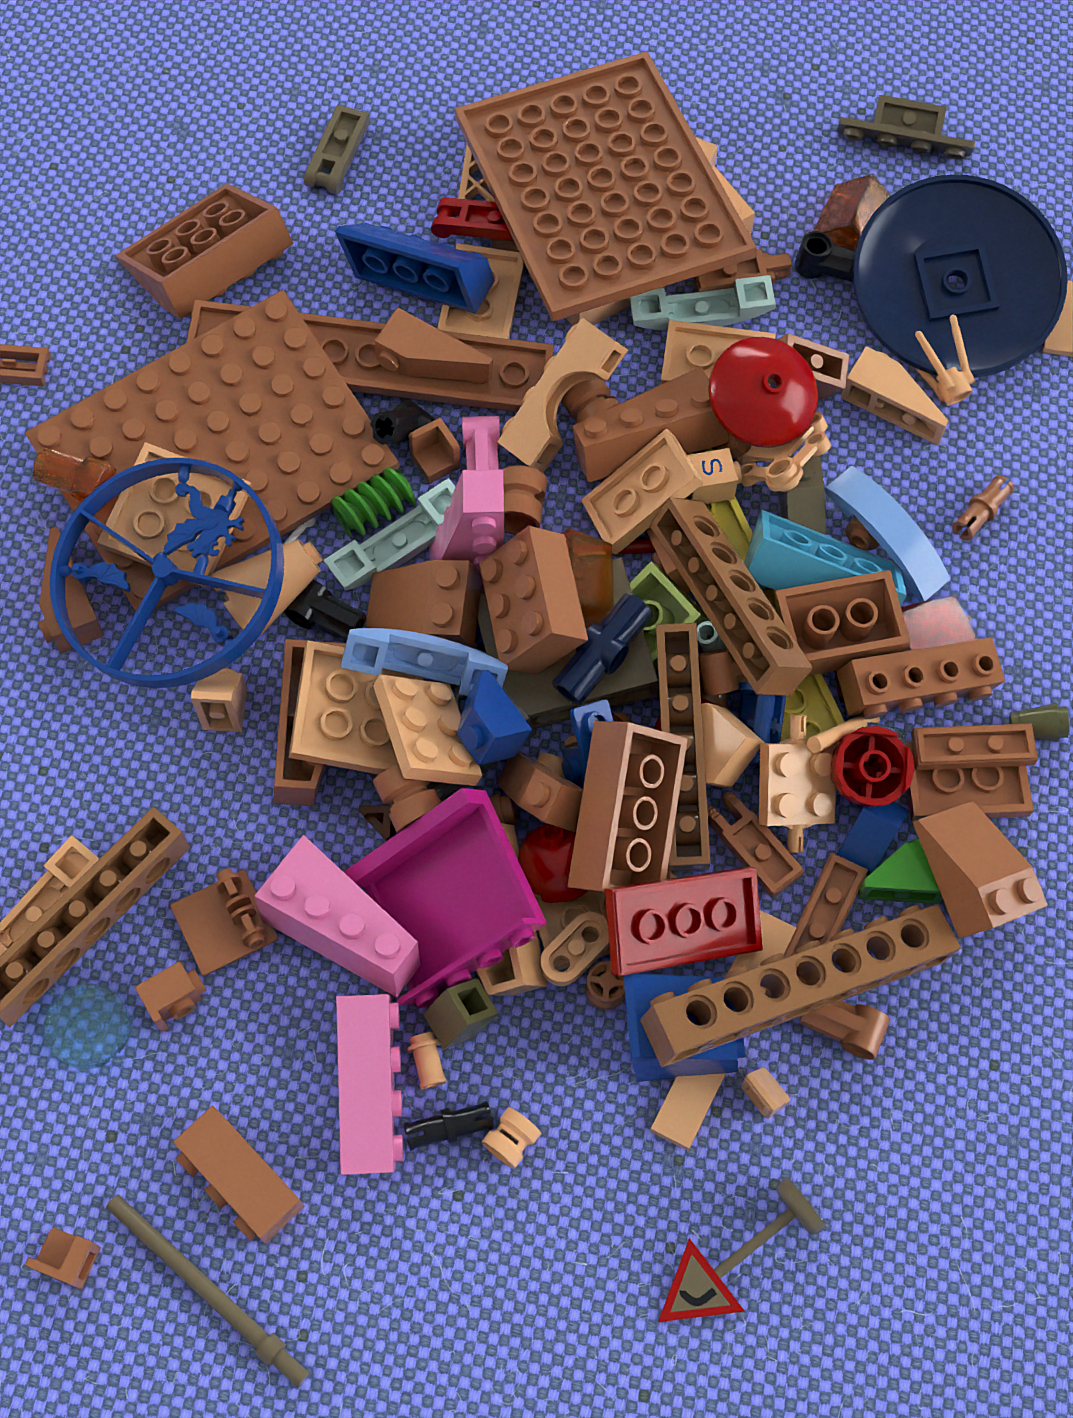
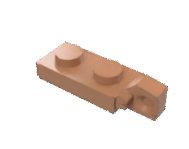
M760 248L756 251V258L693 278L697 292L734 288L735 279L770 275L773 284L775 280L790 277L792 263L789 253L769 256V253H762Z

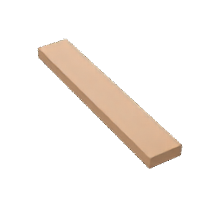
M760 910L763 950L737 955L729 972L741 966H747L750 971L761 967L760 963L770 956L778 953H783L784 955L797 928ZM761 986V989L765 994L767 989ZM726 1073L676 1077L650 1132L689 1151Z

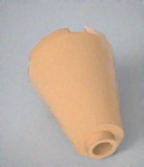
M300 539L283 545L284 577L280 596L269 622L259 636L269 628L321 572L318 563L323 561V559L310 541L303 544ZM271 550L217 570L210 577L266 589L271 569ZM214 588L216 592H219L221 590L218 588ZM224 590L226 601L223 604L238 625L244 629L252 619L262 599Z

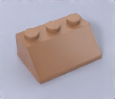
M890 570L775 591L776 613L813 667L807 676L838 671L854 659L904 652L911 643Z

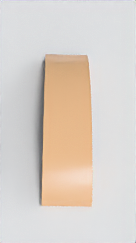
M71 835L43 865L47 872L0 922V956L99 860L95 854L74 836Z

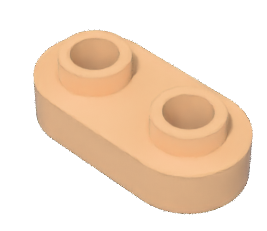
M584 912L578 915L544 949L541 955L540 968L542 975L549 983L556 986L572 984L604 953L609 946L607 919L596 912ZM587 931H592L596 933L598 939L594 942H587L583 939L582 935ZM558 960H564L569 964V968L566 971L560 972L553 965Z

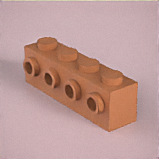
M992 637L854 659L836 672L848 717L863 714L864 719L883 716L888 713L887 710L899 708L900 713L921 709L923 704L934 702L935 707H943L956 703L958 698L966 696L969 697L970 701L982 700L992 696V690L1005 682Z

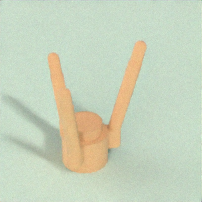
M954 314L950 316V323L960 362V372H958L956 367L945 370L921 331L915 333L922 349L938 373L937 381L930 373L915 369L935 391L940 402L945 401L947 406L967 398L973 392L970 384L976 381L969 368L960 327Z

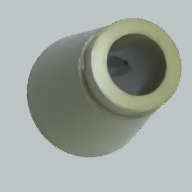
M1057 703L1009 713V724L1032 723L1034 739L1058 742L1059 738H1068L1069 717L1066 706L1057 707Z

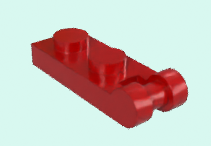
M449 197L440 199L437 206L438 216L433 219L431 225V232L436 237L448 238L450 235L514 241L496 202Z

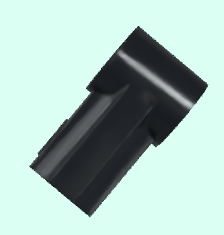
M808 232L801 241L795 259V269L801 276L809 279L818 278L825 274L853 282L852 267L855 250L833 244L831 238L823 232Z
M406 399L394 410L375 413L370 425L373 429V438L383 445L409 440V433L436 419L412 400Z
M312 580L283 611L298 626L309 630L316 627L345 643L349 630L363 628L366 621V613L334 598L324 585L315 580Z

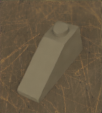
M811 456L802 467L803 475L798 485L787 492L778 491L781 517L826 535L825 489L820 456Z

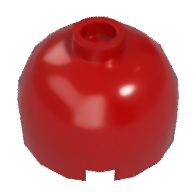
M880 726L861 727L844 736L834 749L831 761V780L838 793L850 803L863 807L888 805L896 801L911 785L914 774L913 754L909 747L904 746L903 742L897 738L899 735L893 730Z
M551 824L537 827L527 834L519 848L518 861L532 892L541 895L542 901L548 903L567 902L583 896L588 891L567 887L576 833Z

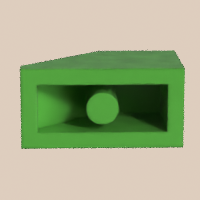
M914 839L909 841V843L905 842L866 877L858 891V899L939 904L943 898L920 840Z

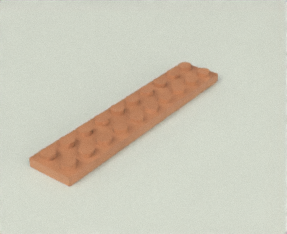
M195 300L187 342L249 309L251 306ZM299 313L345 383L353 392L518 412L523 405V398L526 392L531 387L536 386L544 374L546 363L553 357L554 345L443 331L493 358L492 377L489 382L406 376L397 370L390 371L384 368L376 359L375 339L386 323Z

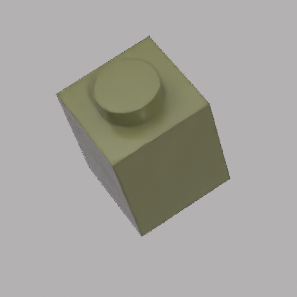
M478 978L447 988L423 1013L444 1050L475 1038L499 1014Z

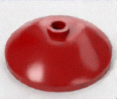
M750 337L734 343L717 359L709 378V400L719 423L733 437L752 446L771 448L791 442L809 426L817 409L818 389L810 366L794 348L777 339ZM768 379L776 382V389L769 386Z

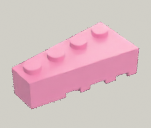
M503 470L462 471L452 494V503L450 507H446L444 512L443 524L438 526L436 540L431 542L429 547V561L470 560L481 574L479 563L504 545Z
M302 835L254 895L261 921L395 997L400 995L421 966L418 941L305 835Z
M393 995L336 996L341 1175L394 1172L396 1161H403L404 1159L403 1134L395 1135V1117H402L401 1090H395L394 1073H401L400 1046H394V1029H399L400 1027L399 1003H393Z

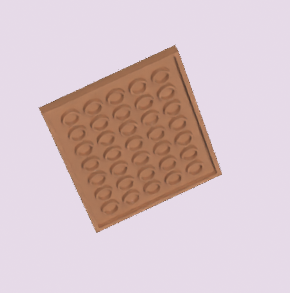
M648 51L454 108L455 119L552 322L756 258L757 247Z
M284 290L277 292L24 432L73 512L88 495L106 480L133 467L146 442L186 458L203 460L219 465L231 471L239 478L251 482L252 489L268 508L275 520L280 536L287 534L330 509L333 497L339 496L344 500V492L347 489H352L357 493L358 483L363 481L370 485L369 482L372 475L376 474L382 477L383 470L387 467L393 470L399 469V462L388 445H382L373 438L370 418ZM120 493L108 501L93 517L105 525ZM249 496L239 516L245 521L241 525L244 531L238 528L233 529L231 535L236 538V541L231 542V547L225 546L214 572L237 563L270 543L264 517L255 501ZM89 521L84 530L102 559L107 564L115 563L119 570L127 574L126 581L130 584L131 590L129 592L122 591L136 612L155 578L152 567L100 548L97 541L103 530ZM179 580L174 585H167L154 610L197 586V584Z

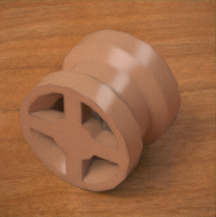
M611 961L597 963L589 970L586 980V996L589 1002L602 1010H611L618 1007L625 999L623 975H612Z

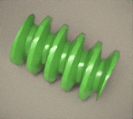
M387 467L383 470L382 477L376 474L370 477V485L363 481L358 483L357 493L352 489H347L344 492V500L339 496L331 499V507L336 520L350 539H352V529H355L361 536L366 534L364 522L366 521L373 528L379 527L377 515L379 514L387 522L390 521L391 514L389 508L391 507L399 514L404 513L403 500H406L412 507L417 505L410 484L399 470Z

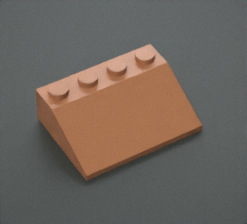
M227 183L115 256L118 262L164 310L181 319L192 315L195 300L208 301L211 298L223 295L229 286L240 279L250 277L255 273L256 268L265 262L279 258L284 250L294 243L277 207Z

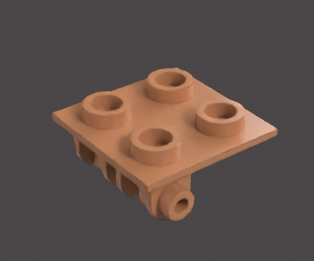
M231 868L224 869L216 874L218 879L216 883L170 904L203 977L279 940L274 928L260 920L254 897L256 891L245 869L237 873H233Z

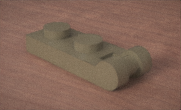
M341 105L336 106L305 172V186L312 188L321 186L327 188V192L340 194L346 173L369 126V113ZM323 168L332 170L330 174L322 172Z

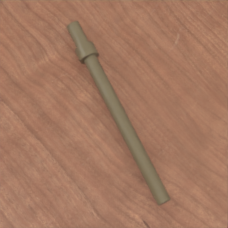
M119 1194L109 1201L106 1208L257 1349L255 1355L268 1367L273 1364L297 1388L306 1381L310 1373L285 1350L287 1345L275 1333L269 1335Z

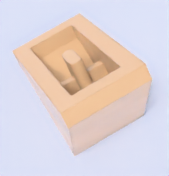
M703 703L701 704L706 784L730 788L760 749V743L765 742L727 708Z

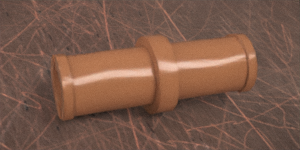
M995 476L981 494H976L970 499L969 507L952 524L955 534L965 525L967 526V529L959 538L967 541L971 540L986 521L993 520L997 515L998 507L1014 491L1011 481L1003 489H999L1007 479L1005 476Z

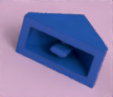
M896 802L880 807L864 806L836 855L868 869L867 875L869 876L878 866L908 815L909 810Z

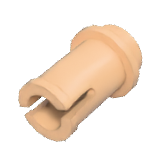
M434 1032L422 1033L409 1038L411 1046L407 1050L408 1053H413L420 1081V1089H428L445 1084L447 1080L444 1076L437 1048L440 1042L438 1039H435Z

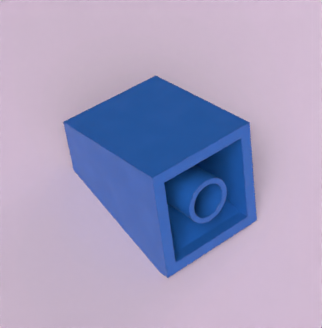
M657 974L623 975L631 1060L637 1082L673 1079L682 1076L738 1072V1058L746 1057L744 1038L661 1068L640 1022L642 1016L650 1009V1001L667 992H674L676 997L688 993L687 989L701 980L710 978L712 983L724 980V977ZM724 999L726 1006L736 1012L734 1004ZM686 1012L688 1019L693 1024L700 1026L697 1017L692 1013Z

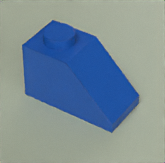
M489 670L481 672L468 694L457 736L478 765L515 757L532 731V728Z

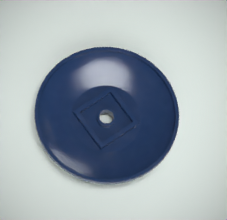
M950 174L930 177L914 182L894 193L877 208L865 225L856 246L852 267L856 302L865 323L873 335L888 351L903 362L934 375H938L916 338L915 333L917 331L923 333L945 370L956 367L958 372H960V362L950 323V316L952 314L956 315L970 371L974 378L985 377L1005 371L1021 363L1043 344L1059 320L1067 294L1068 278L1065 255L1049 221L1037 207L1018 192L1003 184L978 176ZM949 276H958L964 281L965 287L960 290L953 289L948 285L947 278Z

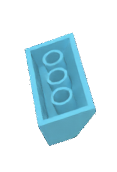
M761 510L744 564L762 590H768L769 588L781 590L890 570L900 606L902 605L907 594L902 571L896 563Z

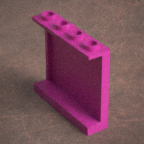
M461 788L344 871L359 887H364L367 895L418 941L421 966L406 985L409 992L396 1000L399 1005H417L418 1008L432 1005L441 992L471 980L470 973L478 968H487L503 959L501 953L511 947L517 948L529 943L535 938L534 932L547 924L485 790Z

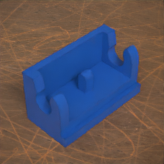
M740 682L739 690L743 694L740 721L765 743H779L781 741L786 695L756 694L749 682ZM760 749L748 766L760 767Z

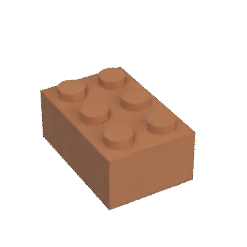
M527 526L479 563L498 659L508 665V670L537 675L588 641L564 534Z

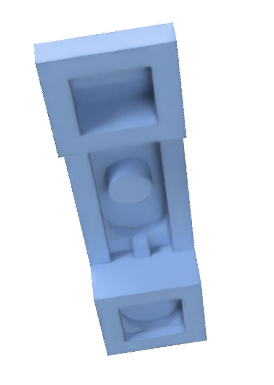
M851 466L824 488L826 494L845 516L849 518L854 514L900 567L904 584L921 604L950 580L939 555L919 526L889 493L866 474Z
M384 628L350 629L340 667L379 676L382 668L451 683L459 685V694L466 696L470 693L482 671L489 670L501 688L508 671L507 664L463 644L432 635Z

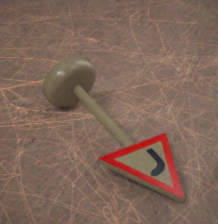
M785 1177L777 1185V1193L788 1210L715 1269L710 1266L691 1239H688L658 1322L745 1312L721 1278L795 1218L810 1234H818L826 1228L819 1215L788 1177Z

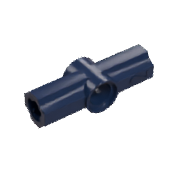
M625 593L600 624L595 623L586 630L588 641L576 648L574 656L552 681L553 687L572 704L581 705L605 674H613L624 662L629 652V645L653 617L652 610L634 594L629 595Z

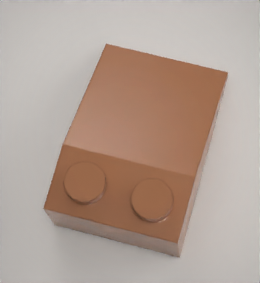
M430 560L373 573L365 628L417 632L474 648L478 623L477 615L483 584L482 576L470 560Z
M974 801L913 821L914 828L959 939L995 928L1048 906L1033 867Z

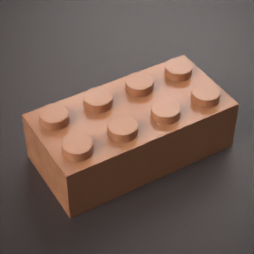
M594 721L567 887L605 894L606 888L666 879L688 738L631 722Z

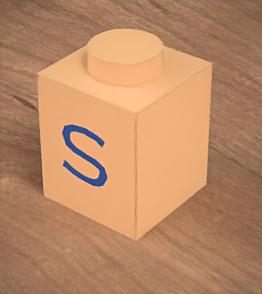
M729 448L687 455L704 483L688 496L689 500L703 501L704 504H710L735 498L737 484L742 483V473L739 462H733Z

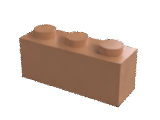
M213 1105L173 1141L181 1151L175 1159L192 1177L200 1172L210 1184L204 1191L221 1209L226 1204H229L239 1216L233 1223L250 1242L258 1236L265 1244L268 1243L305 1207L294 1192Z

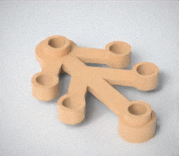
M815 412L811 423L805 431L789 443L772 448L756 447L747 444L744 455L736 457L741 466V484L744 487H749L758 481H765L768 488L775 492H787L795 488L803 475V465L811 456H820L831 447V443L824 432L828 424L822 413ZM805 441V445L799 450V452L793 458H790V456ZM763 461L771 462L768 467L757 466L755 462Z

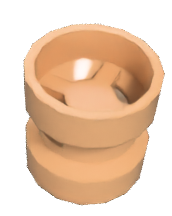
M508 1107L500 1117L499 1127L496 1130L489 1131L481 1143L497 1159L510 1168L515 1169L523 1159V1150L526 1146L533 1145L541 1135V1132L525 1116Z

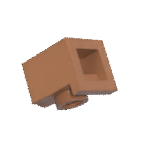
M180 961L135 986L152 1020L161 1032L169 1029L165 1022L170 1018L180 1019L191 1013L196 1007L195 1004L202 1000L200 994L207 991L196 970L193 969L187 973Z

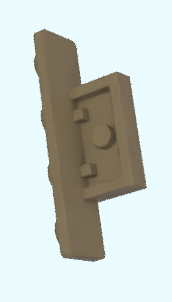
M879 95L873 122L840 117L837 132L844 133L843 137L849 140L862 141L865 137L876 139L877 144L886 147H896L897 143L908 145L912 151L918 153H930L931 150L944 152L945 157L951 159H964V156H970L976 143L975 141L941 135L946 106L886 95Z

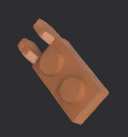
M728 791L722 796V801L726 809L738 821L730 825L717 809L709 805L707 807L708 824L717 834L721 835L720 839L744 867L756 868L757 882L773 899L802 877L805 871L770 829L765 825H759L757 814L753 810L749 811L734 793Z

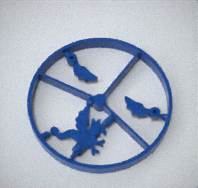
M163 458L135 465L106 480L88 495L74 511L59 537L50 571V597L57 623L70 645L89 663L113 679L126 684L148 688L176 687L202 680L217 673L239 658L255 642L269 622L277 605L284 577V552L281 536L270 511L254 490L241 478L219 465L192 458ZM179 473L178 480L180 483L175 487V493L180 497H186L187 494H190V512L196 519H186L184 523H177L174 531L167 534L168 542L164 545V551L152 558L93 516L108 501L130 486L156 476ZM190 473H199L225 480L232 484L233 489H230L226 496L221 495L214 509L203 505L200 491L194 486H189L186 482L189 480ZM241 490L255 501L268 528L271 544V569L266 589L204 575L209 562L207 556L210 554L213 557L220 553L219 549H213L214 546L218 545L217 540L224 536L226 538L225 544L231 547V542L236 541V538L229 534V529L234 527L244 531L241 525L245 521L242 517L229 520V516L236 506V502L233 499L237 492ZM89 521L153 565L152 572L155 575L152 584L106 665L94 659L85 650L71 626L65 601L66 577L72 573L73 577L83 584L90 582L91 579H98L102 585L115 586L127 592L131 588L130 584L126 581L127 574L119 570L115 563L107 564L104 561L90 568L84 563H74L72 569L68 566L75 544ZM190 543L187 545V549L192 552L191 556L195 559L198 556L200 557L196 562L194 571L189 572L180 570L166 555L169 556L183 545ZM179 580H184L262 599L250 622L234 640L232 633L225 626L219 625L216 612L213 609H209L205 603L197 605L190 602L186 606L180 605L174 608L176 614L191 620L197 627L209 629L213 640L220 646H223L224 649L206 661L178 672L161 675H140L120 671L167 585L171 586Z

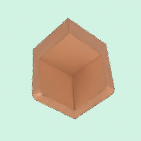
M441 417L409 433L410 457L428 484L460 468L459 444Z
M52 1228L37 1259L28 1257L24 1266L82 1290L101 1247L80 1236H74L57 1228Z

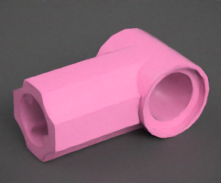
M499 416L462 417L463 450H466L467 470H499L497 449H500V444L497 443L500 438Z

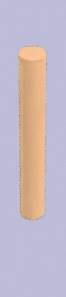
M863 714L810 737L807 740V748L809 751L817 753L840 742L844 736L861 727L877 725L880 717L864 719Z

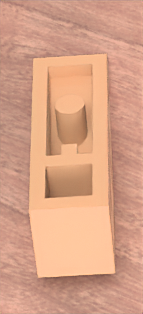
M865 347L847 376L846 387L842 391L841 398L938 446L949 420L898 361L890 358L883 352Z

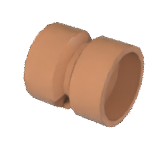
M597 379L585 380L574 385L561 400L570 416L576 419V424L619 404L614 396L610 397L611 391L605 382Z
M514 465L504 468V532L517 535L527 526L540 528L547 477L541 471L529 466Z
M399 763L383 771L373 780L384 804H392L389 817L397 834L441 803L436 790L427 789L431 781L403 778Z

